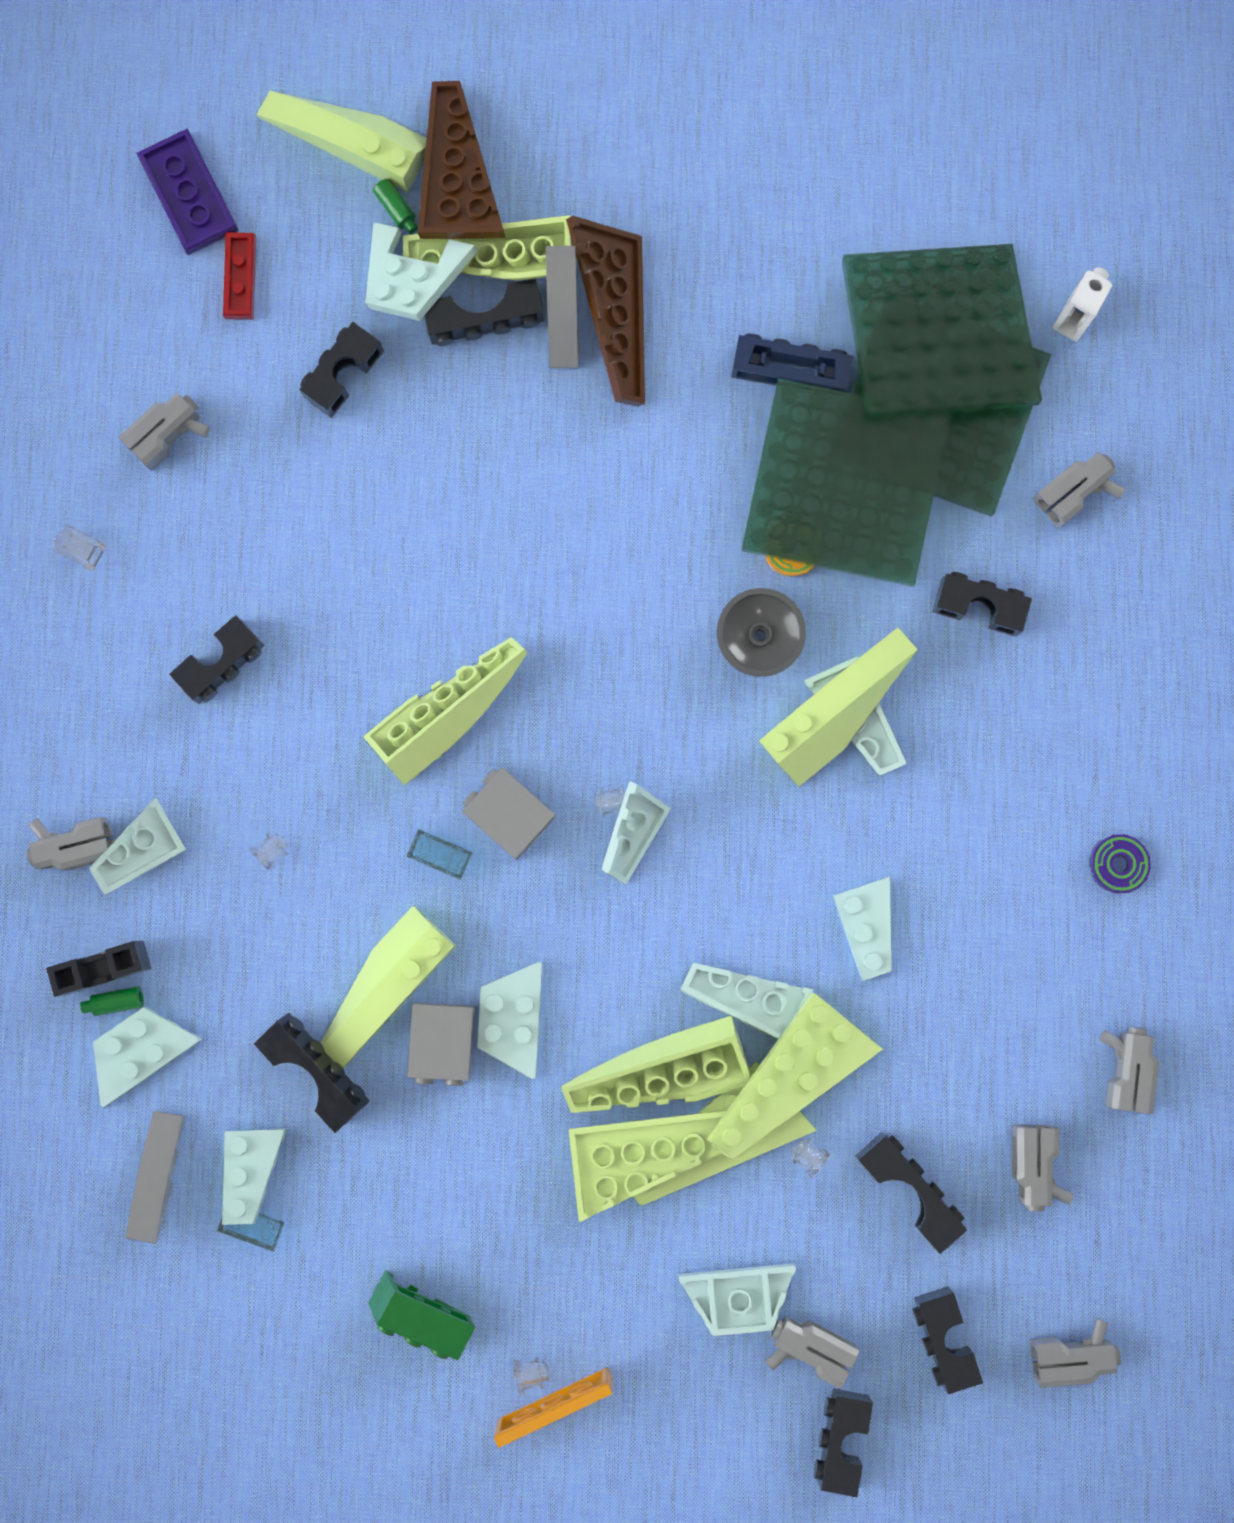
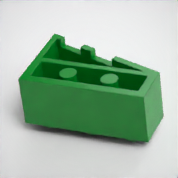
M385 1270L368 1302L377 1328L389 1336H393L396 1333L405 1337L404 1340L414 1347L420 1348L421 1345L428 1347L434 1355L446 1360L448 1357H451L458 1361L475 1329L470 1316L437 1298L431 1300L418 1294L419 1288L410 1284L408 1289L393 1281L392 1277L394 1275Z

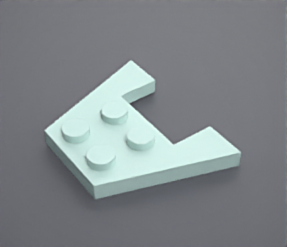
M374 222L365 303L372 310L420 321L478 250L475 245L449 239L438 264L396 255L393 253L402 234L400 229Z

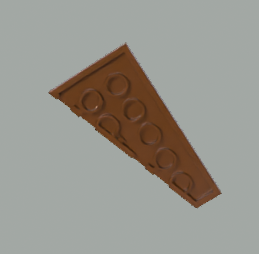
M432 81L418 235L420 239L506 238L461 82Z
M571 216L566 221L573 246L576 248L578 266L615 402L639 407L645 404L642 236Z

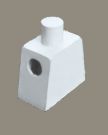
M1096 267L1093 271H1086L1069 297L1052 329L1075 342L1080 339L1097 315L1112 287V283L1108 281L1109 273L1105 269ZM1077 308L1083 311L1084 313H1077L1075 309Z

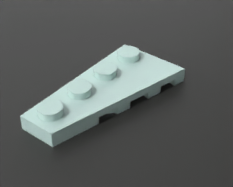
M858 656L804 680V682L815 694L855 662ZM878 703L851 741L878 775L881 776L907 763Z
M693 963L679 991L778 1040L814 989L796 987L787 983L769 981L756 976L742 975L729 970Z

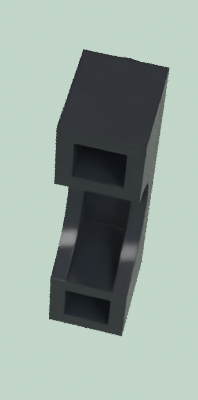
M536 279L507 284L502 301L495 308L487 312H468L460 308L451 296L439 298L425 314L431 344H437L438 346H447L454 343V340L463 338L466 340H476L481 338L482 334L492 332L494 334H504L509 332L511 328L521 326L526 329L538 326L540 322H544Z
M290 1013L277 1020L254 1043L273 1066L282 1063H292L303 1067L311 1074L318 1088V1103L315 1112L334 1133L346 1125L370 1102L365 1096L363 1089L350 1080L345 1074L343 1067L327 1055L323 1045L313 1039L304 1029L303 1023Z
M881 1132L855 1157L878 1183L899 1180L913 1186L920 1201V1213L915 1227L933 1248L941 1254L967 1231L961 1223L965 1218L953 1204L949 1208L941 1200L945 1196L944 1193L933 1181L927 1184L921 1177L925 1171L913 1158L908 1161L901 1154V1151L905 1149L893 1135L888 1138Z

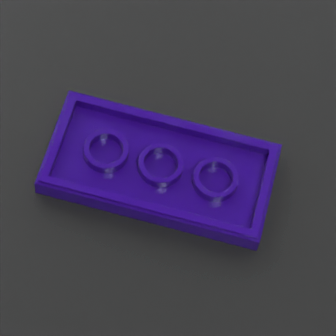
M188 128L136 153L187 255L224 238L226 232L239 231Z

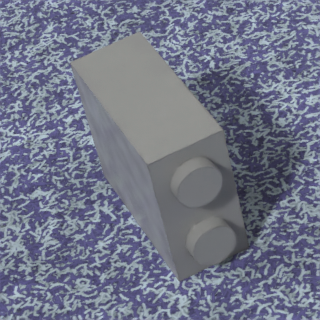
M501 767L499 771L493 769L483 780L485 786L479 793L473 791L463 802L465 808L462 812L514 859L518 860L554 820L556 815Z
M431 1003L412 1004L407 1077L415 1078V1083L433 1084V1079L445 1080V1085L463 1086V1081H468L471 1078L475 1006Z

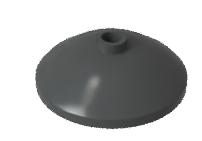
M766 588L750 589L731 599L723 609L717 625V641L724 658L738 671L756 677L776 675L789 668L799 657L806 638L805 621L797 605L786 595ZM757 631L763 632L765 639L762 641L756 640L754 633Z

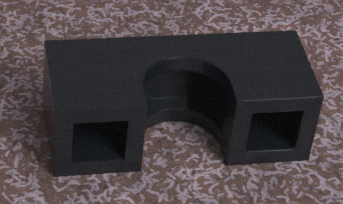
M354 322L348 328L344 327L339 332L336 338L337 342L330 350L327 349L323 352L318 361L319 365L313 372L307 373L300 384L301 388L299 390L303 397L331 419L349 397L345 387L337 382L338 373L347 366H356L367 374L384 352L381 342Z
M951 572V574H946L941 579L932 612L961 620L966 615L969 603L980 602L988 607L991 614L988 629L1016 637L1024 630L1032 598L1024 596L1025 593L1018 589L1008 588L1007 591L996 588V584L993 582L980 580L978 583L968 580V576L963 573Z
M237 615L232 617L213 634L223 647L222 657L216 664L210 666L203 665L198 658L190 655L169 674L183 691L198 704L202 701L204 703L210 701L218 693L216 689L224 682L229 683L235 679L240 673L238 670L246 662H253L262 653L261 649L265 646L264 643Z
M144 940L128 942L106 949L102 953L73 959L46 968L54 997L66 996L152 969Z
M945 1287L914 1297L917 1307L912 1308L918 1327L923 1325L926 1337L922 1338V1342L927 1356H933L936 1367L931 1368L937 1386H942L949 1395L983 1384L974 1353L968 1346L958 1349H950L945 1346L947 1331L953 1326L964 1323L954 1292L949 1287Z
M833 1388L832 1396L826 1398L824 1416H827L828 1420L826 1429L821 1428L819 1436V1447L823 1448L821 1460L816 1459L814 1466V1479H817L821 1491L858 1497L863 1466L858 1456L848 1455L841 1451V1443L851 1433L868 1435L873 1402L867 1394Z

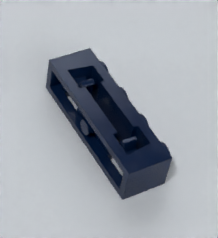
M748 333L745 336L739 335L731 378L844 398L849 386L854 356L847 355L846 351L840 349L825 351L812 344L792 345L785 339H774L771 341L762 339L757 334ZM766 357H769V361L807 367L812 369H815L816 366H820V369L818 370V376H815L816 372L814 371H808L770 363L768 367H765L764 364L766 361Z

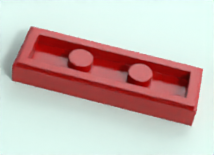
M226 232L224 319L254 320L255 233Z

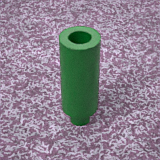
M383 179L378 182L373 188V193L400 229L405 228L409 234L417 231L418 226L414 222L416 215L389 179Z
M140 986L93 994L90 996V1000L80 1002V1009L83 1014L92 1012L93 1016L143 1008L144 997Z

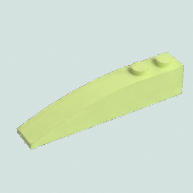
M271 90L257 113L258 118L381 180L389 179L395 187L407 193L425 161L427 138L384 116Z
M570 215L503 223L502 226L506 238L450 239L475 245L478 250L460 273L514 281L545 278L546 246H573L566 221ZM418 234L403 236V256L438 264L449 239H420Z
M899 627L896 628L761 738L759 742L800 787L845 750L918 649Z
M512 637L479 656V663L474 666L464 665L455 671L456 676L444 684L440 680L431 685V692L421 698L416 694L364 735V739L405 786L433 761L439 759L444 752L475 724L510 681L527 655L526 650Z
M412 906L372 949L321 1041L327 1055L343 1068L457 947L415 906Z
M728 1016L668 1035L621 1054L561 1086V1090L571 1113L609 1110L614 1105H627V1108L639 1107V1103L657 1102V1105L669 1104V1100L685 1099V1102H694L744 1087L750 1080L751 1074L732 1016Z

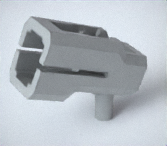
M176 393L166 403H155L119 438L152 471L169 455V446L181 434L190 430L207 437L210 427L197 421L200 418L195 412L199 408L198 405L187 394L182 398Z
M1098 452L1087 462L1076 461L1038 492L1033 499L1038 507L1045 512L1074 487L1080 485L1046 515L1055 526L1060 528L1083 509V499L1092 492L1099 493L1103 490L1120 499L1125 488L1108 480L1115 473V465L1107 455H1102Z
M98 817L79 822L75 825L72 832L61 835L49 833L39 818L35 819L29 824V827L39 840L29 843L30 849L27 850V858L32 867L35 866V869L39 870L57 867L60 870L68 871L93 864L114 842L113 839L108 841L106 839L113 837L108 818Z
M1133 1027L1128 1028V1033L1120 1032V1038L1104 1030L1099 1040L1115 1049L1117 1057L1116 1076L1108 1081L1105 1106L1117 1110L1131 1112L1134 1110V1112L1153 1114L1159 1066L1158 1060L1152 1054L1154 1037L1147 1036L1146 1029Z
M1012 1125V1177L1019 1184V1202L1026 1205V1210L1045 1211V1206H1052V1198L1068 1205L1073 1199V1193L1055 1186V1179L1052 1177V1160L1059 1155L1058 1127L1034 1125V1128H1031V1125Z
M785 1316L782 1321L777 1320L774 1330L771 1331L770 1335L774 1338V1346L779 1349L765 1361L774 1370L787 1358L792 1360L798 1358L813 1366L818 1378L841 1389L850 1373L845 1368L847 1366L852 1369L860 1350L856 1344L812 1321L800 1324Z
M1096 1319L1091 1338H1086L1083 1342L1062 1343L1056 1337L1031 1339L1032 1359H1038V1361H1033L1032 1363L1035 1382L1039 1387L1094 1383L1099 1375L1117 1373V1366L1121 1365L1119 1349L1109 1340H1104L1108 1322Z

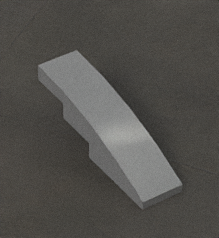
M546 246L550 368L579 367L575 246Z
M153 1111L134 1189L126 1239L157 1244L173 1186L171 1179L179 1154L177 1147L185 1122L183 1116Z

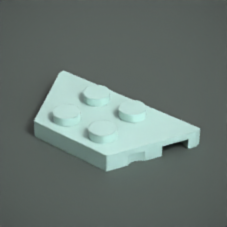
M537 962L482 986L480 992L477 1048L531 1079H536L543 962Z
M143 1007L93 1042L100 1105L102 1108L110 1105L202 1041L200 1036L184 1030L173 1021L166 1020L155 1011Z
M792 1263L678 1274V1278L711 1335L721 1336L773 1331L778 1319L779 1310L785 1301L787 1289L796 1268L795 1264Z

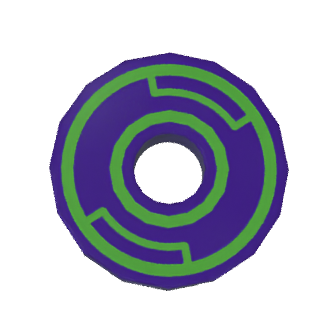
M1125 834L1111 835L1100 840L1093 848L1089 858V866L1091 867L1094 881L1104 890L1112 893H1130L1140 888L1147 880L1151 870L1150 856L1146 847L1136 838ZM1118 855L1124 857L1127 862L1126 869L1121 873L1117 872L1113 867V860Z

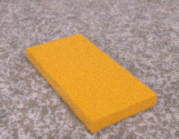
M603 1368L499 1418L494 1435L497 1447L500 1448L613 1394V1377L609 1368Z

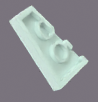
M631 781L628 783L601 868L602 871L624 884H627L671 809Z
M154 798L92 864L89 870L103 894L106 895L186 849L157 798Z
M890 877L833 895L861 980L865 981L891 972Z
M286 1129L225 1131L222 1225L256 1223L268 1188L267 1184L272 1169L275 1167L278 1158V1151L287 1132Z

